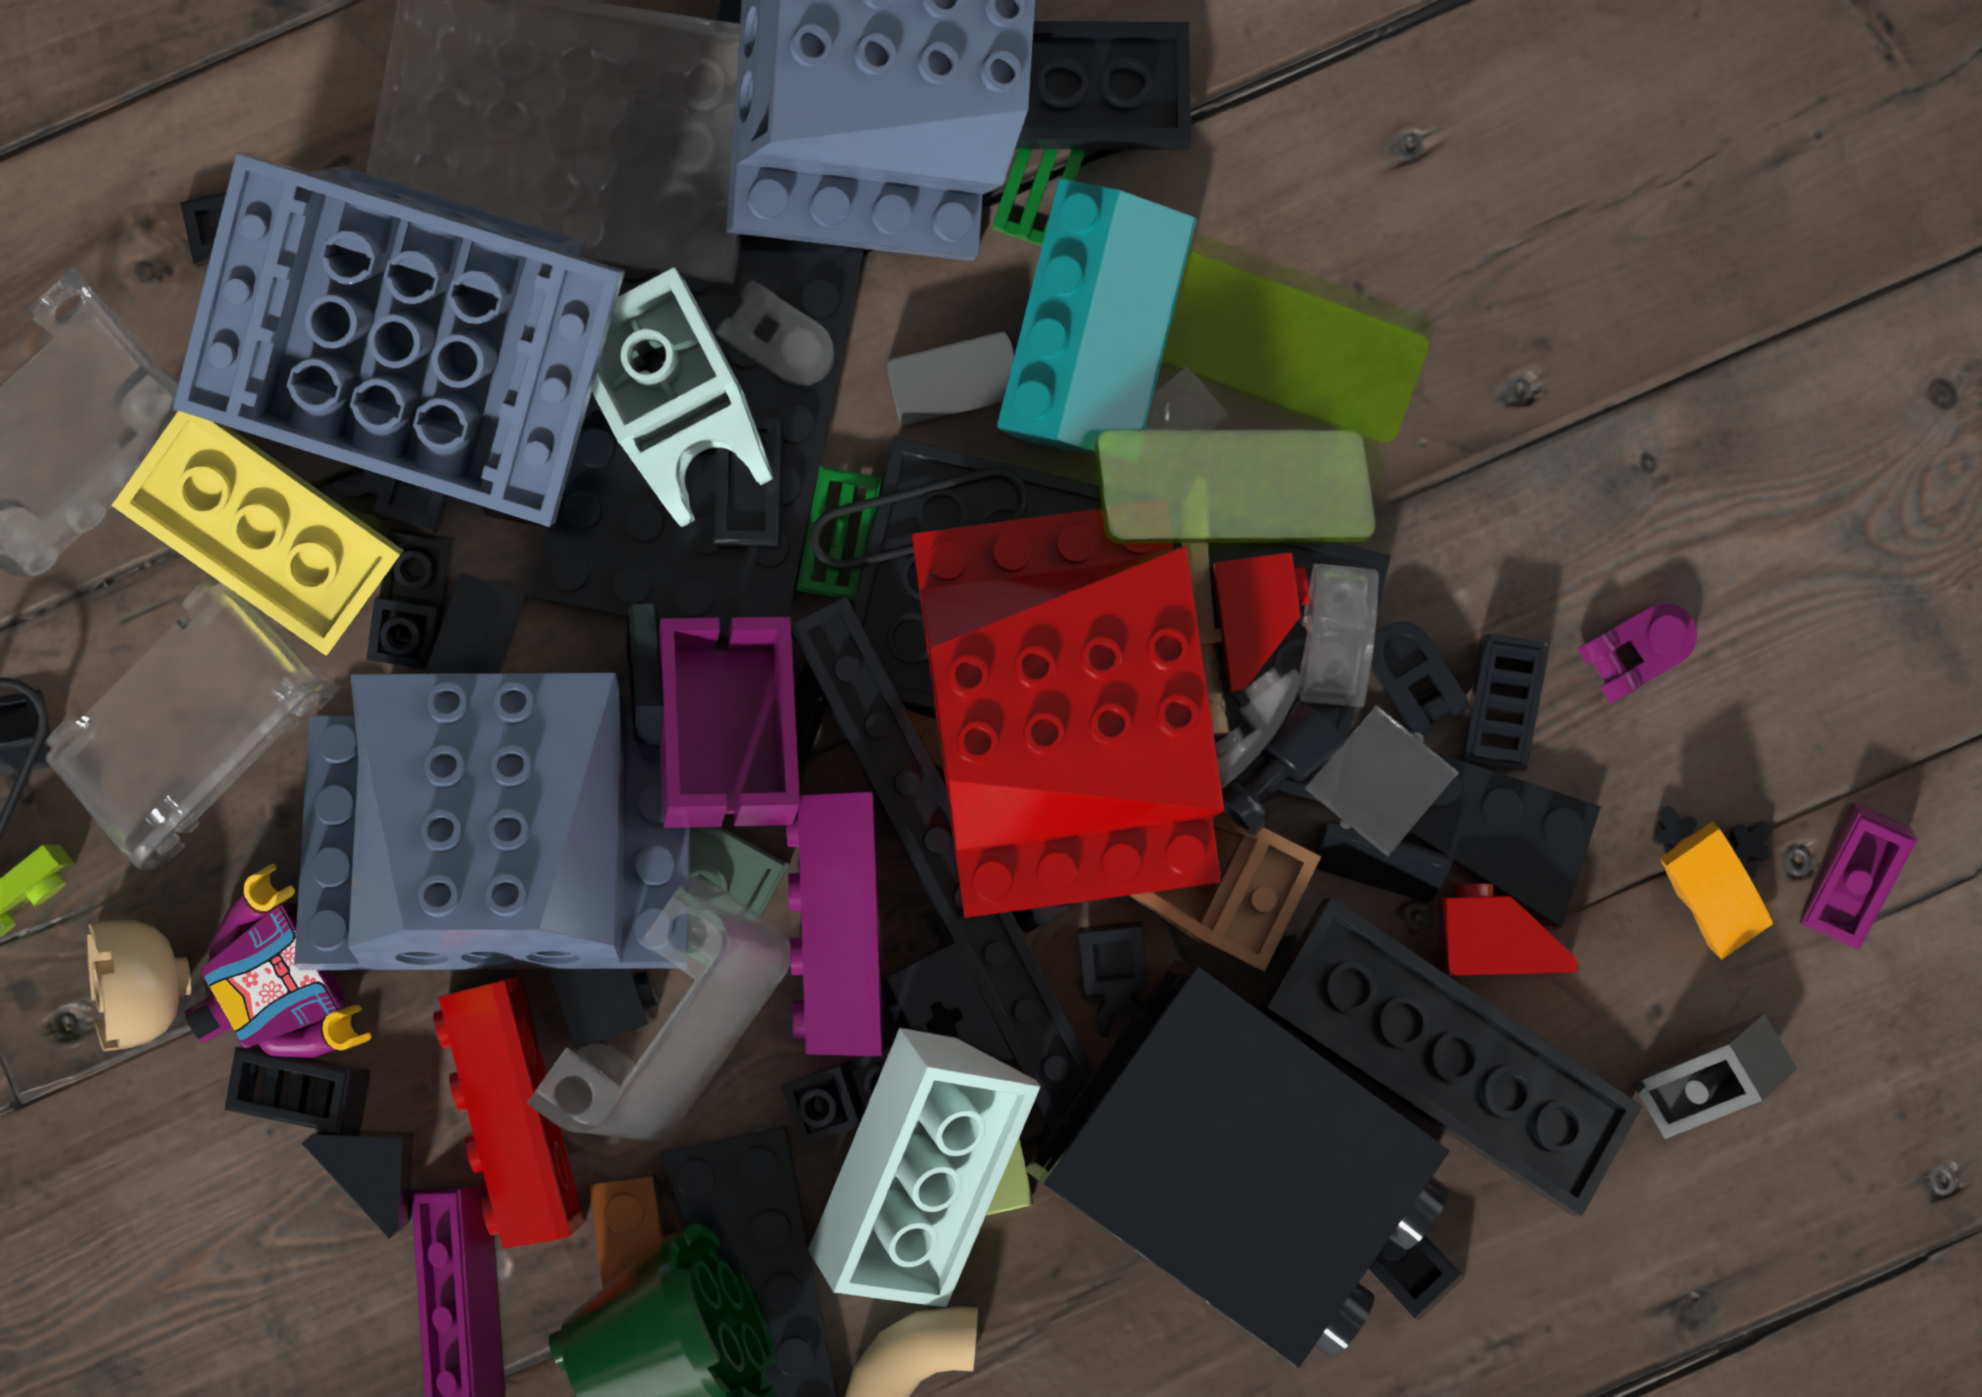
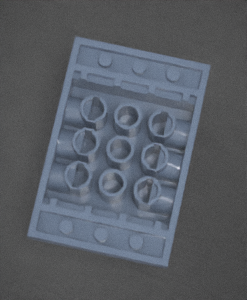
M742 0L726 232L972 261L979 258L982 195L1003 185L1028 112L1035 0Z
M245 152L236 153L172 409L550 527L556 522L625 271L582 258L581 255L587 244L586 241L345 166L306 172Z
M615 673L351 674L355 716H309L294 964L299 970L688 968L691 827L663 828L660 745L637 746V741H634L632 714L627 713Z

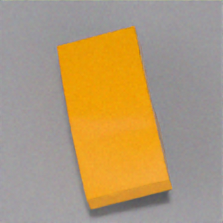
M1713 821L1695 834L1682 839L1671 851L1660 858L1676 894L1691 909L1706 944L1721 960L1773 924L1749 875L1722 831Z

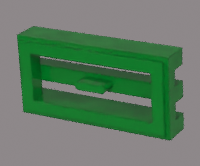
M1018 149L992 224V230L1042 247L1048 220L1044 232L1032 229L1059 149H1045L1020 224L1009 221L1033 149ZM1072 149L1062 179L1076 180L1086 150Z
M819 466L796 588L797 592L811 593L834 599H842L847 596L850 602H855L864 566L851 570L848 587L837 585L840 570L829 567L826 569L824 582L812 580L816 556L811 548L810 533L814 522L826 510L831 482L842 483L839 506L853 503L856 486L867 488L865 500L880 496L882 477ZM877 507L865 509L862 512L854 558L866 556ZM850 514L836 517L829 557L838 561H842Z

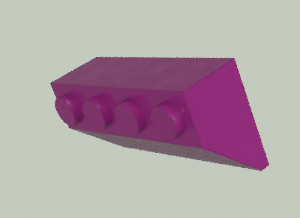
M874 792L799 795L800 806L793 824L786 825L787 846L799 847L800 873L788 874L789 910L801 911L802 937L790 938L791 974L803 975L804 1001H793L792 1004L794 1040L805 1039L806 1054L882 1056L885 1049L884 1000L882 997L883 967L877 797Z

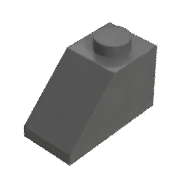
M1765 1013L1715 1033L1639 1078L1633 1083V1086L1663 1137L1667 1139L1763 1101L1797 1068Z

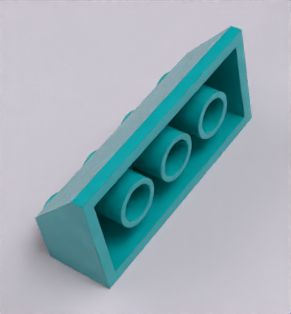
M1059 178L997 424L999 429L1017 441L1136 466L1197 223L1195 217L1118 189Z

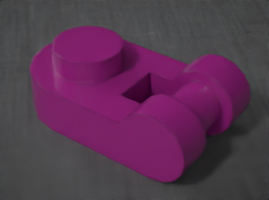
M1661 603L1638 612L1579 646L1577 649L1587 665L1593 662L1604 681V684L1599 687L1608 703H1612L1682 663L1689 657L1697 643V628L1694 619L1685 609L1675 604ZM1627 642L1640 662L1628 670L1625 669L1615 649Z

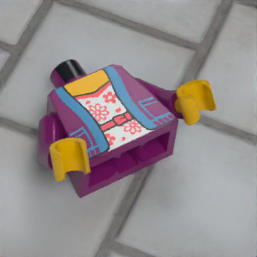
M271 864L248 877L244 883L243 894L230 906L209 944L211 961L201 969L202 976L213 995L185 1010L186 1020L194 1035L200 1042L206 1043L232 1028L244 1048L259 1044L262 1050L270 1056L315 1058L336 1049L345 1050L369 1041L371 1039L370 1032L363 1035H358L354 1032L351 1026V1016L362 1011L360 1005L351 1004L332 970H299L294 964L298 909L295 903L281 904L273 909V907L293 896L295 893L294 887L289 885L279 892L272 887L270 874L276 870L275 864Z

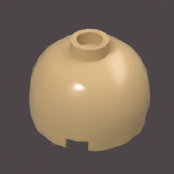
M109 920L89 923L88 927L91 934H87L91 999L92 1001L96 1000L98 1012H104V1019L95 1020L97 1035L103 1052L132 1048L153 1041L165 1033L176 1018L179 996L191 995V976L187 957L175 958L167 937L154 926L140 921Z

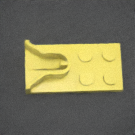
M180 411L176 413L111 505L326 656L403 552L397 545L232 428Z

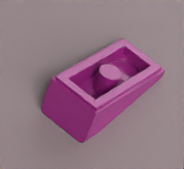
M1854 802L1839 831L1800 923L1859 950L1918 840L1912 828Z

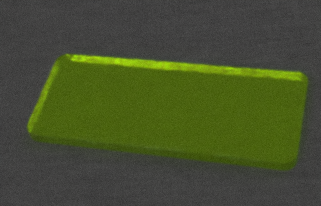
M1189 251L1162 363L1375 441L1389 443L1398 435L1428 353L1429 343L1421 334Z
M1105 430L1098 436L1094 444L1105 534L1114 543L1363 542L1376 529L1364 444L1361 436L1354 431Z

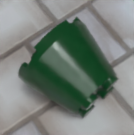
M696 1223L667 1235L566 1317L560 1330L549 1335L551 1354L557 1365L562 1370H566L575 1393L572 1397H778L773 1386L768 1387L766 1367L777 1362L764 1314L744 1272L734 1274L729 1265L722 1261L714 1251L720 1248L719 1238L707 1227Z

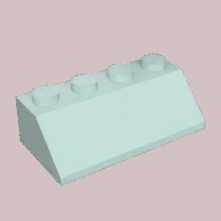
M899 1028L808 1248L809 1253L834 1293L947 1307L1041 1086L1035 1079L957 1038Z

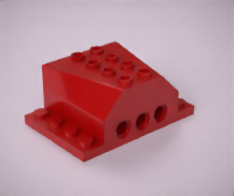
M1167 500L912 534L964 918L1221 883L1212 818L1224 811L1187 547L1184 546L1176 549L1173 547Z

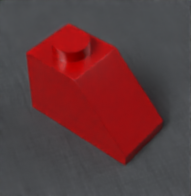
M1292 553L1215 562L1210 567L1218 629H1221L1222 635L1221 653L1227 694L1238 693L1246 689L1301 617L1299 606L1309 604L1306 570L1304 566L1294 567Z
M1493 883L1454 884L1455 896L1438 897L1440 970L1448 976L1578 972V959L1511 896L1493 895Z

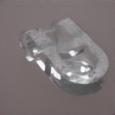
M750 279L739 295L744 301L732 319L724 318L715 334L788 382L796 385H811L822 380L831 370L834 362V345L829 333L818 322L789 305L764 286ZM764 315L780 324L768 344L753 334Z

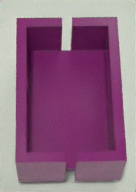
M791 617L732 618L726 640V650H715L720 631L719 618L660 619L657 642L663 696L660 740L663 828L721 827L725 814H734V826L792 825L800 806Z

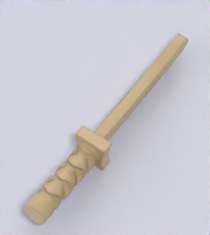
M1196 480L1192 483L1181 503L1182 547H1187L1214 736H1221L1229 733L1227 716L1225 715V700L1222 697V679L1219 675L1221 672L1219 659H1217L1218 651L1216 648L1222 644L1221 629H1215L1207 539L1206 485L1202 480Z

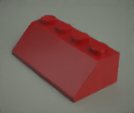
M519 975L438 997L441 1010L433 1012L434 1026L441 1047L443 1049L451 1047L457 1072L449 1074L450 1088L457 1109L459 1111L467 1109L473 1134L465 1136V1144L473 1172L483 1171L489 1196L481 1199V1206L489 1234L491 1236L499 1234L503 1249L570 1237L586 1221L523 976Z

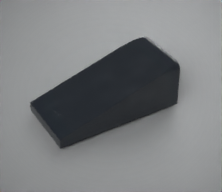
M1426 1235L1408 1250H1402L1388 1240L1369 1267L1372 1273L1418 1321L1465 1278Z

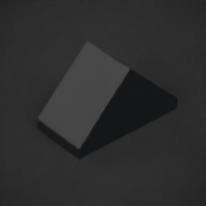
M320 1130L310 1135L302 1143L388 1239L400 1232L409 1223L413 1132L359 1130L336 1134Z

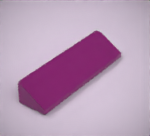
M486 1185L411 1190L425 1397H505L494 1235L491 1236L486 1228L481 1206V1199L489 1196Z

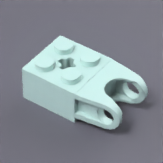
M675 267L619 296L616 301L592 393L618 443L626 451L672 517L683 527L695 520L689 505L685 474L692 459L700 452L710 448L731 450L749 467L760 485L772 480L773 474L745 394L686 281ZM655 349L661 356H666L665 361L661 362L663 366L655 373L651 374L648 370L640 372L639 368L647 365L643 356L648 351Z

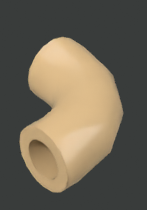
M953 1306L916 1311L879 1332L854 1364L845 1397H910L921 1381L937 1372L952 1370L973 1372L978 1307Z

